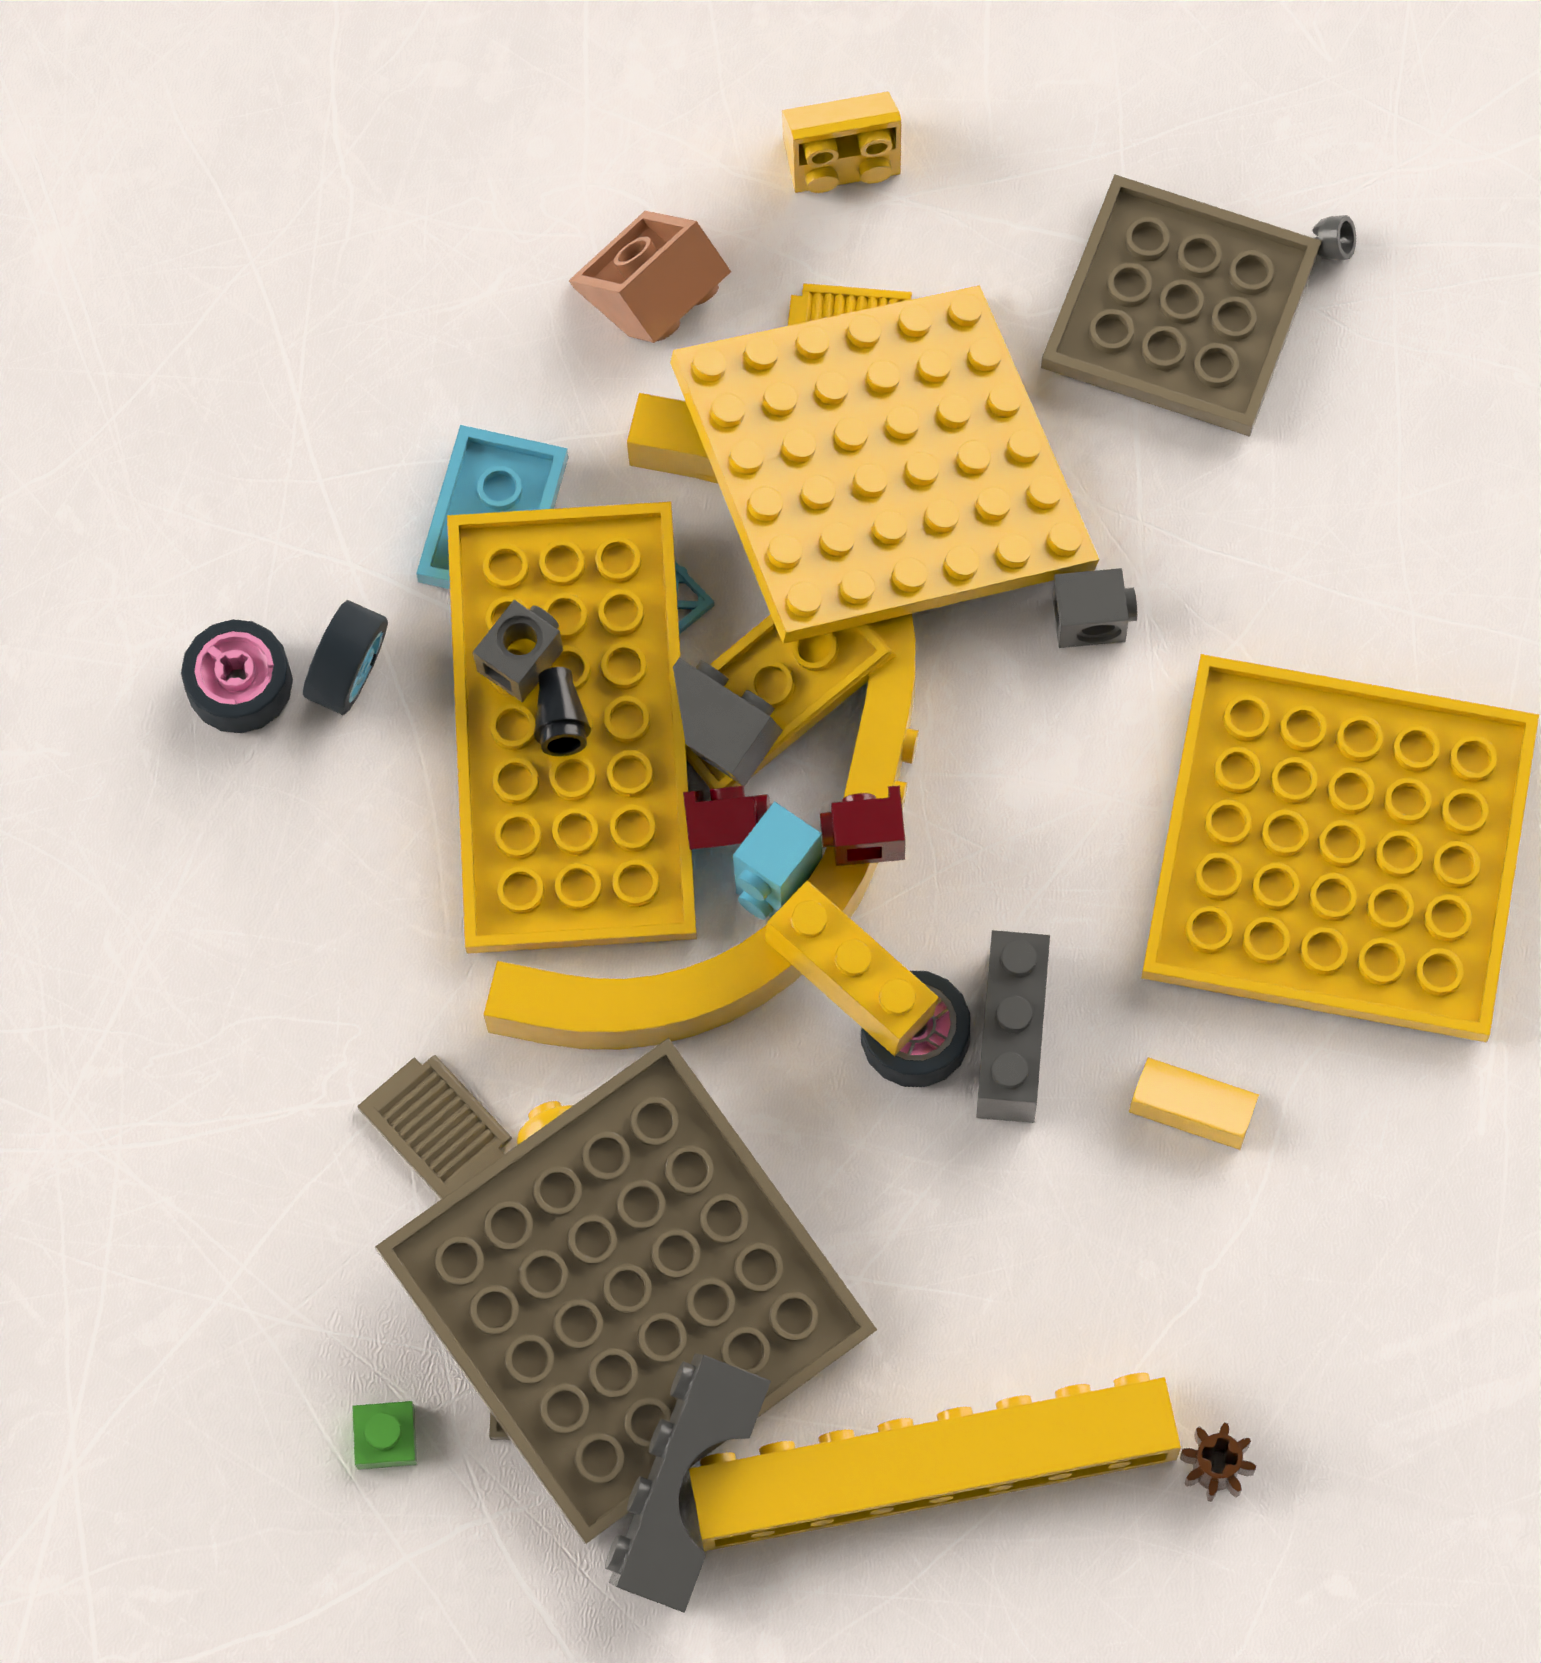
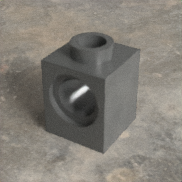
M1122 568L1054 575L1052 599L1059 648L1126 642L1128 623L1137 621V601L1134 587L1125 588Z
M513 600L473 651L477 672L523 703L538 684V675L543 670L550 668L563 651L558 622L538 606L533 605L530 609H527L516 600ZM518 639H529L536 643L535 648L525 655H514L507 650L510 644Z

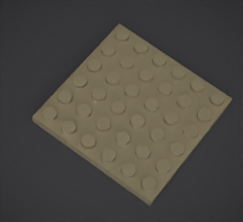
M669 1038L375 1246L376 1251L584 1544L590 1542L629 1513L627 1505L637 1479L640 1476L648 1479L656 1458L655 1455L649 1453L651 1439L661 1419L670 1421L678 1399L670 1396V1391L675 1375L683 1361L691 1364L694 1354H702L770 1380L771 1383L758 1415L760 1417L877 1331V1328ZM726 1441L707 1448L695 1458L689 1468Z

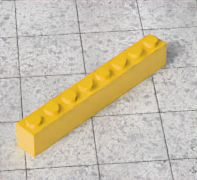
M1134 1373L1115 1379L1113 1381L1115 1387L1091 1391L1089 1384L1071 1385L1055 1391L1056 1398L1032 1402L1031 1396L1028 1395L1014 1396L998 1401L996 1403V1410L973 1414L971 1407H957L938 1413V1421L914 1425L913 1419L900 1418L879 1424L877 1426L878 1432L856 1437L853 1430H837L819 1436V1444L795 1448L793 1441H780L760 1447V1455L736 1459L735 1453L732 1452L706 1456L700 1459V1467L689 1468L704 1551L1175 1461L1178 1458L1181 1445L1166 1379L1162 1377L1150 1380L1148 1373Z

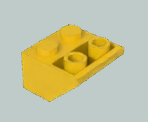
M888 91L782 110L783 140L795 193L804 191L823 193L836 188L838 185L860 181L869 184L885 181L890 176L901 174V116Z

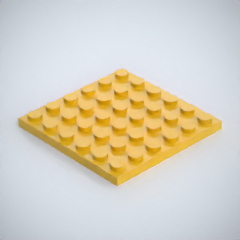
M980 285L673 350L670 364L782 644L1053 581L1055 574L1095 571L1100 560Z
M1200 654L1141 978L1487 1043L1491 1032L1539 714Z

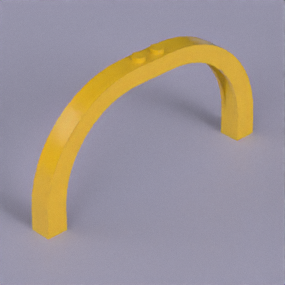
M639 393L627 439L629 466L697 478L718 484L686 401ZM912 614L870 623L896 657L869 675L865 704L844 797L857 793H869L875 795L876 799L888 798V786L900 785L902 811L907 791V782L898 781L902 762L913 763L919 730L910 729L915 697L916 642ZM827 847L808 881L851 918L865 895L878 862L836 866L834 847ZM767 925L742 943L711 959L687 968L653 976L627 979L589 978L497 961L483 1016L488 1033L541 1044L577 1049L613 1050L655 1046L668 1038L671 1042L730 1023L765 1004L793 984L802 973L765 941Z

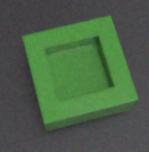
M412 1401L352 1406L354 1458L357 1470L417 1465L415 1406Z

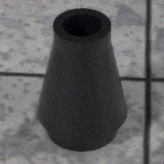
M565 667L545 669L538 675L539 694L534 738L541 744L542 751L548 755L569 756L576 754L586 747V738L591 733V727L574 686L572 672Z

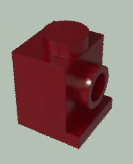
M744 785L710 789L711 801H704L703 790L683 792L689 849L742 844L771 806L769 795L745 797Z
M900 785L888 786V798L876 799L875 795L869 793L852 794L844 797L842 802L831 803V812L820 813L823 848L834 847L836 866L905 860V831Z

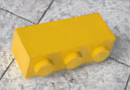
M808 880L767 921L765 941L894 1057L934 1015L939 997Z

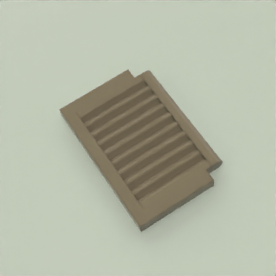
M436 1055L428 1059L423 1065L414 1057L357 1106L358 1110L440 1199H443L502 1157L504 1153L501 1149L512 1139L509 1133Z

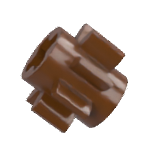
M1225 1422L1221 1426L1219 1433L1210 1436L1201 1427L1196 1428L1194 1437L1199 1446L1198 1450L1184 1448L1180 1454V1460L1193 1464V1470L1186 1477L1185 1485L1187 1487L1193 1486L1196 1483L1202 1485L1207 1489V1501L1210 1502L1213 1501L1217 1491L1226 1488L1234 1497L1240 1496L1242 1488L1241 1483L1236 1478L1237 1475L1253 1476L1256 1470L1254 1463L1243 1460V1454L1251 1444L1250 1438H1244L1237 1442L1228 1435L1229 1425ZM1213 1451L1225 1453L1224 1463L1227 1465L1222 1474L1211 1471L1212 1464L1210 1458Z

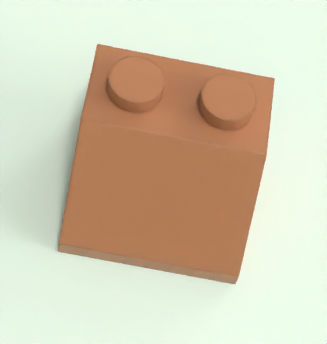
M644 211L579 270L569 282L578 293L626 335L655 343L672 335L679 328L680 319L694 306L703 304L711 299L719 289L718 284L731 273V270L697 221Z

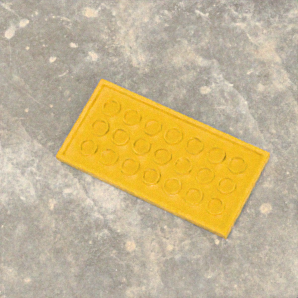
M671 501L447 515L464 936L467 954L697 939L692 850L689 849L683 792H688L686 742L673 666L681 658ZM513 600H516L527 609H530L533 605L542 608L559 624L558 630L561 634L563 651L550 668L565 667L571 670L574 686L591 727V733L586 738V747L576 754L569 756L548 755L542 751L541 744L535 740L534 729L539 682L522 703L477 672L473 651ZM518 639L511 643L507 650L514 655H525L535 648L536 643L529 639Z

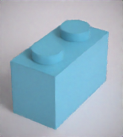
M774 801L733 854L736 894L739 895V903L749 913L759 919L765 920L768 916L772 917L810 878L822 859V833Z

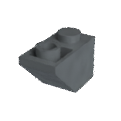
M679 658L673 666L686 745L699 758L745 787L783 731L770 717L774 708L749 690H746L742 697H739L724 687L729 679L708 663L701 660L695 668Z

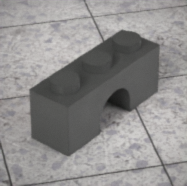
M992 930L976 1118L1035 1122L1050 935Z

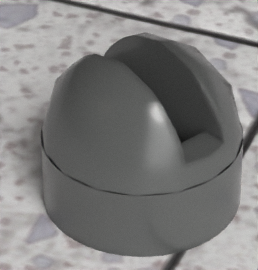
M1348 215L1323 218L1313 227V233L1318 236L1315 239L1321 240L1318 252L1320 257L1330 260H1345L1353 256L1356 247V230L1352 219Z

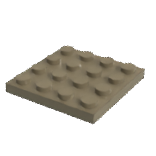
M1114 174L1042 356L1041 368L1250 437L1316 262L1321 240Z

